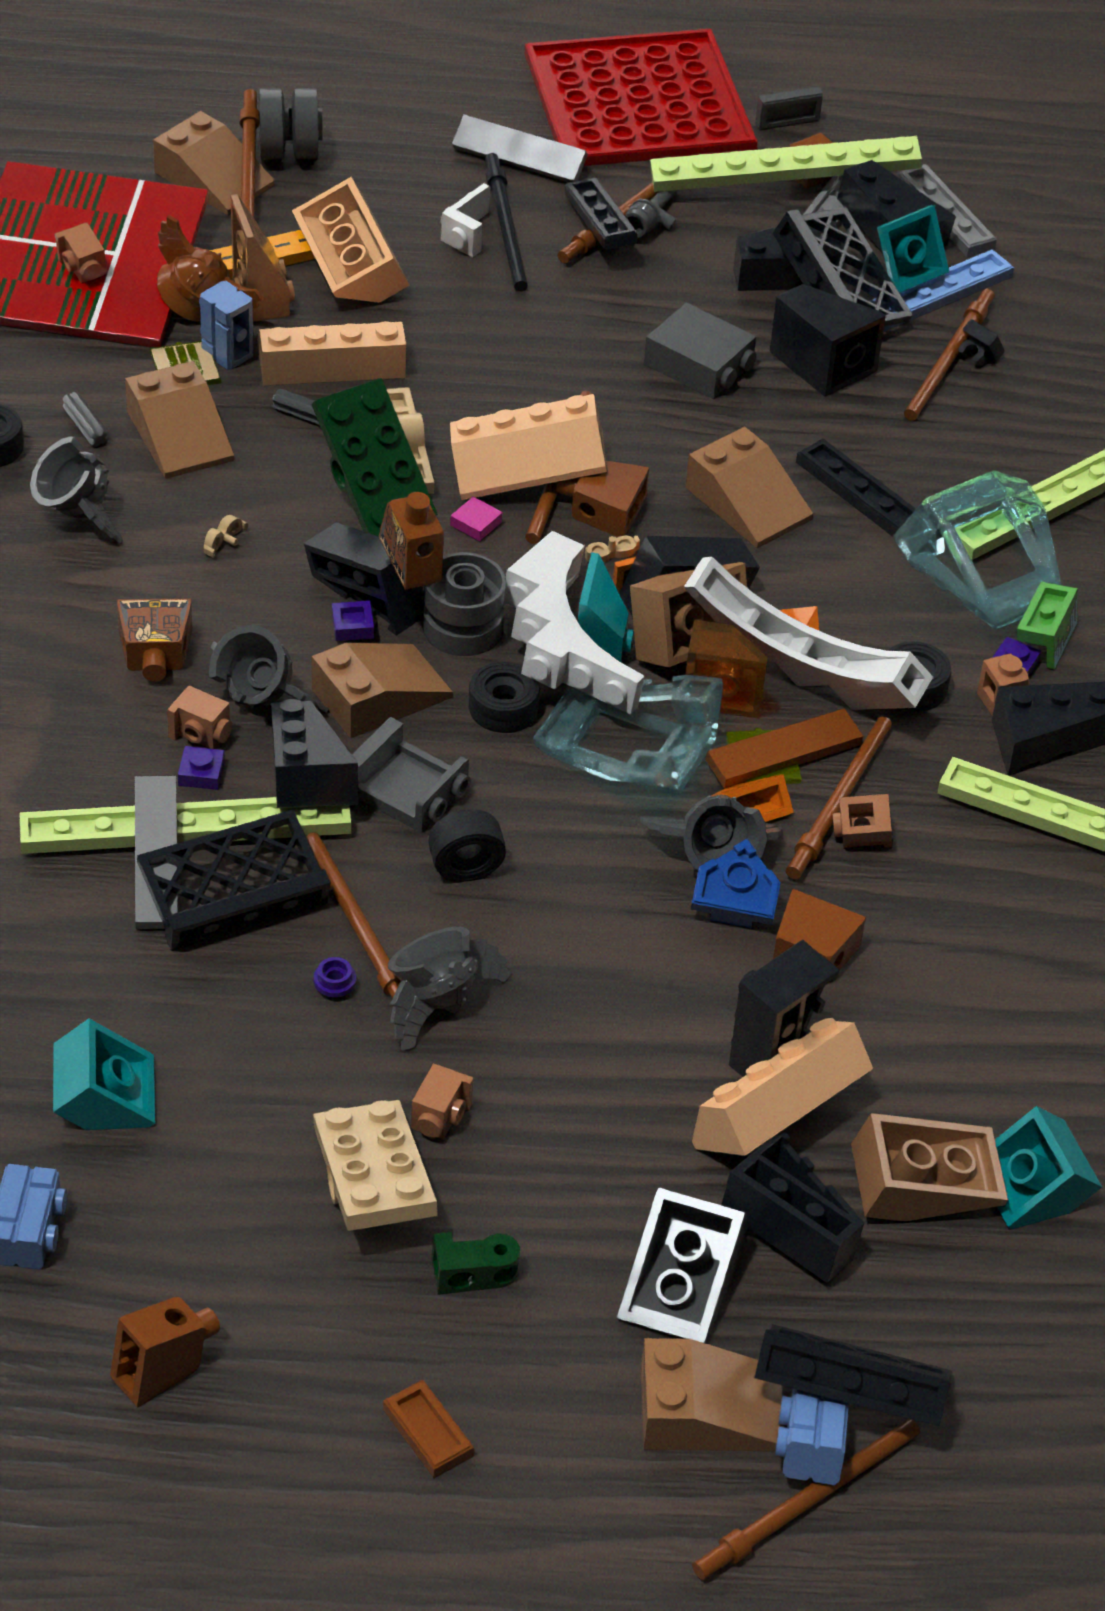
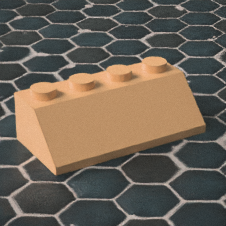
M352 177L292 210L335 297L380 303L410 286L372 211Z
M402 322L349 323L330 326L312 325L309 327L292 328L276 327L272 329H259L257 333L263 386L375 380L381 377L382 379L406 378V340Z
M594 394L587 396L576 395L566 400L551 403L541 402L531 407L500 410L495 414L465 417L459 421L450 422L451 446L461 500L607 472L603 430Z
M834 1018L818 1021L810 1027L811 1032L803 1038L789 1041L780 1046L778 1049L779 1054L770 1060L760 1061L746 1069L747 1075L736 1082H730L715 1089L713 1092L714 1097L699 1107L692 1138L694 1148L746 1156L874 1069L855 1023L835 1021Z

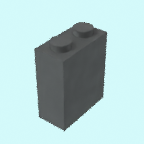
M686 302L646 336L644 365L714 399L723 390L729 389L742 373L748 372L753 367L757 358V353L755 352L756 336Z

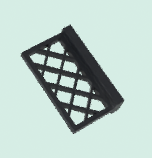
M846 207L801 215L798 209L785 213L774 230L773 235L803 284L881 311L886 315L884 327L908 322L913 314ZM840 220L847 232L845 233L831 226V221ZM809 226L821 232L820 238L813 235ZM828 235L843 243L842 248L840 249L826 242V236ZM848 246L859 251L863 260L847 253ZM826 254L838 259L837 264H832ZM843 262L858 269V276L842 269ZM865 273L876 278L880 286L878 287L864 280ZM842 280L855 286L853 293L846 289ZM862 290L876 297L875 303L858 296L859 291ZM881 301L892 305L896 313L880 307Z
M293 809L137 855L138 866L166 929L165 938L171 951L328 903L331 882L325 869L320 870ZM288 825L293 835L288 846L268 838L271 829ZM244 838L256 843L250 856L247 857L229 849L232 841ZM262 846L283 854L276 868L255 860ZM206 850L216 854L217 857L209 869L189 861L193 853ZM290 857L305 863L309 873L296 877L282 870ZM223 858L244 866L237 880L216 872ZM165 861L178 868L170 881L155 875L150 865ZM184 869L205 878L198 892L177 884ZM250 869L271 877L268 885L261 888H255L243 882ZM211 881L232 889L228 898L221 900L213 899L204 894ZM160 888L165 889V892L163 894ZM171 893L192 900L189 909L171 914L167 905Z
M773 1324L771 1329H766L754 1378L940 1427L953 1370Z

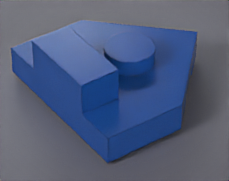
M745 839L733 846L731 851L716 860L711 859L699 866L691 910L711 913L710 921L751 928L752 921L773 925L781 882L773 871L768 870L761 861L750 841Z

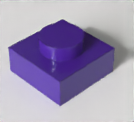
M370 601L332 603L335 641L374 639V623Z
M1006 637L992 658L1011 653L1022 661V667L1025 668L1028 676H1030L1040 661L1042 651Z
M185 746L178 771V786L218 790L225 763V750Z

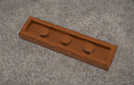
M844 708L708 750L705 760L723 788H727L860 746L864 736Z

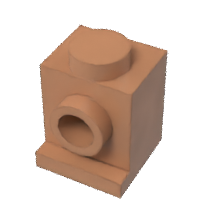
M87 222L55 233L59 261L61 263L64 262L69 272H75L81 284L107 275L105 250Z
M1011 653L983 660L977 694L991 715H993L998 687L1030 685L1029 676L1025 668L1022 667V661Z
M189 685L167 709L168 738L173 740L182 736L192 743H198L209 749H215L219 743H224L231 733L232 721H230L229 702Z
M888 794L840 798V812L833 813L834 837H843V848L873 845L892 847Z
M433 1063L412 1100L411 1128L420 1131L428 1137H437L444 1140L451 1125L457 1126L464 1115V1111H469L472 1106L474 1077Z

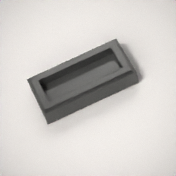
M812 87L758 96L755 124L761 130L820 120L823 92L820 87Z

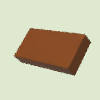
M424 1380L383 1400L384 1412L433 1478L474 1457L473 1445Z

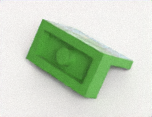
M1041 581L1017 628L1018 641L1047 646V668L1055 670L1077 625L1078 589Z

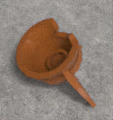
M168 215L166 221L161 222V230L158 232L160 241L158 247L167 263L161 267L157 274V288L162 300L172 311L183 318L200 322L199 299L201 293L221 281L229 282L238 288V291H242L250 296L253 309L259 307L258 301H261L263 296L257 289L243 287L231 280L228 268L221 258L222 253L217 254L207 249L193 247L183 234L179 220Z

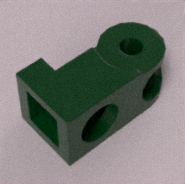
M452 1232L434 1233L431 1259L438 1295L501 1288L514 1282L518 1273L520 1257L518 1242L513 1237L500 1233L490 1235L484 1240L453 1242Z

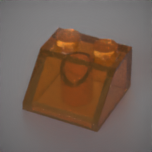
M694 620L688 650L682 708L760 719L768 657L734 625Z

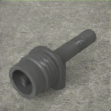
M676 190L661 191L650 201L639 199L633 202L625 217L637 231L638 238L654 230L659 224L668 230L673 227L677 219L661 208L675 196Z

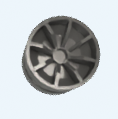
M259 88L261 160H283L286 141H292L296 160H318V141L323 140L322 107L317 105V88H294L291 107H285L284 94L281 88Z
M460 552L443 556L441 582L424 585L423 631L426 639L435 648L452 655L472 656L492 649L500 641L504 628L506 577L497 563L475 553Z

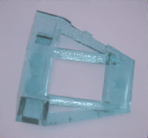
M998 471L988 472L927 497L894 534L895 542L913 568L919 572L925 571L934 578V583L944 591L948 589L962 600L963 606L995 630L1023 618L1041 581L1061 585L1049 521L1043 503L1026 480ZM1001 509L1017 533L1035 571L987 590L955 528ZM1028 517H1030L1035 535L1026 520ZM944 541L967 585L935 557V555L944 552Z
M681 675L673 676V683L654 685L652 679L644 680L639 702L670 700L677 723L638 709L629 714L576 688L567 689L534 735V744L547 755L604 780L683 790L716 740L723 691L722 678ZM599 713L668 736L659 752L636 749L627 763L577 745Z

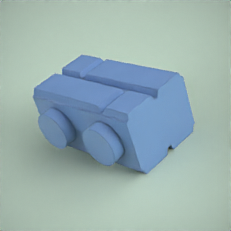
M221 281L202 292L199 299L202 349L211 354L213 360L216 359V363L225 369H234L253 357L252 298L244 292L238 291V288L227 281Z
M14 1164L5 1166L0 1185V1265L13 1266L17 1264L22 1268L41 1269L44 1265L46 1253L55 1252L58 1241V1225H54L56 1215L63 1216L67 1205V1189L60 1187V1176L56 1169L41 1167L30 1169L29 1166Z
M797 1389L792 1390L791 1397L782 1396L778 1424L787 1425V1428L779 1427L775 1456L784 1457L782 1473H784L785 1477L805 1481L810 1477L814 1482L836 1485L840 1481L845 1455L849 1403Z

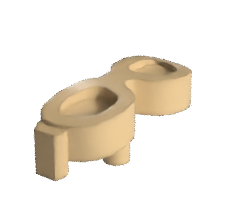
M233 515L225 516L220 521L218 529L211 528L208 531L204 541L203 552L214 558L215 552L221 546L223 540L236 546L238 539L233 536L239 533L242 528L244 530L248 529V523Z
M626 535L617 538L611 536L609 537L608 546L602 542H594L586 547L585 558L589 562L591 552L599 553L604 563L611 558L621 559L630 557L639 550L640 539L638 536H634V538Z

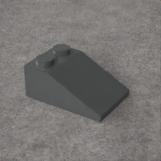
M658 1188L617 1319L682 1339H693L706 1343L740 1259L750 1226L746 1214Z

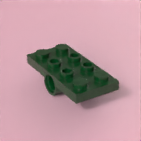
M382 377L314 400L311 405L332 454L330 467L333 478L341 491H347L364 532L379 537L387 503L391 500L405 498L413 492L425 493L430 498V505L435 515H438Z

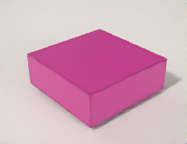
M472 497L450 516V526L481 541L502 522L503 512Z

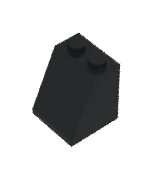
M802 284L776 296L770 353L825 397L878 371L886 315L881 311Z

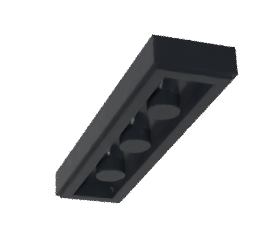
M596 178L566 183L564 185L565 196L605 250L638 244L637 231Z
M821 439L797 453L796 463L896 540L924 525V514L825 439Z

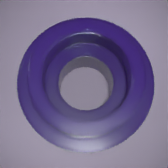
M330 957L323 960L314 972V986L325 996L341 997L347 995L356 985L354 969L347 960L340 957Z

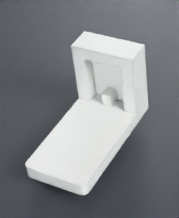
M483 183L442 212L441 241L472 258L481 252L482 223L478 222V220L489 212L490 186Z

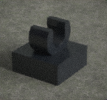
M970 319L962 329L967 340L960 345L959 353L965 359L970 352L978 351L972 359L978 368L984 365L987 356L997 362L1005 352L998 335L976 321Z

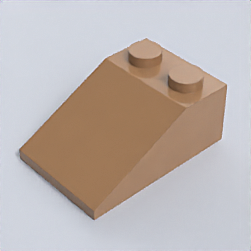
M199 111L153 139L156 174L175 185L208 189L209 199L207 204L226 215L231 214V195L238 194L241 199L242 143L225 124ZM257 160L255 162V198L274 186V179Z
M238 194L231 195L233 281L243 287L257 289L263 296V299L258 301L259 307L253 309V322L289 317L290 302L295 301V293L292 281H286L284 260H278L272 244Z
M194 361L125 378L127 413L165 479L234 461L232 448L209 387Z
M745 426L689 454L685 488L756 548L813 519V512L770 447Z
M737 562L721 565L735 579L747 587L745 563ZM694 570L660 575L630 585L636 660L671 667L727 646L721 639L725 631L684 588Z
M344 643L312 656V691L323 705L329 708L328 711L350 739L380 727L390 717L398 720L453 697V691L413 644Z
M871 1113L851 1143L865 1217L911 1221L1003 1206L1008 1201L992 1127Z
M644 1338L641 1362L644 1450L775 1451L779 1427H784V1425L778 1424L782 1400L781 1385L754 1378L758 1363L757 1359L693 1339Z

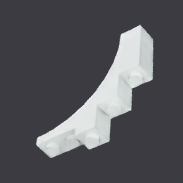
M551 531L508 568L506 572L505 603L516 608L511 637L527 644L521 674L553 689H556L563 682L624 712L632 714L638 708L645 676L619 662L600 648L579 625L571 612L566 591L579 577L585 546Z
M713 557L702 558L684 586L687 592L725 631L721 639L744 663L775 662L797 686L829 685L851 710L916 708L933 679V676L911 652L886 651L860 646L830 636L790 617L755 595L735 579Z

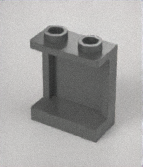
M392 717L384 722L352 754L358 763L359 800L420 833L433 821L437 822L442 818L446 808L456 797L461 798L466 793L471 781L468 776L469 759L461 756L451 766L403 740V723Z

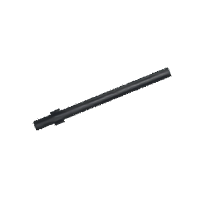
M489 153L485 157L488 170L486 172V181L493 192L513 286L516 291L522 292L527 289L528 285L505 189L507 178L504 169L500 167L498 155Z

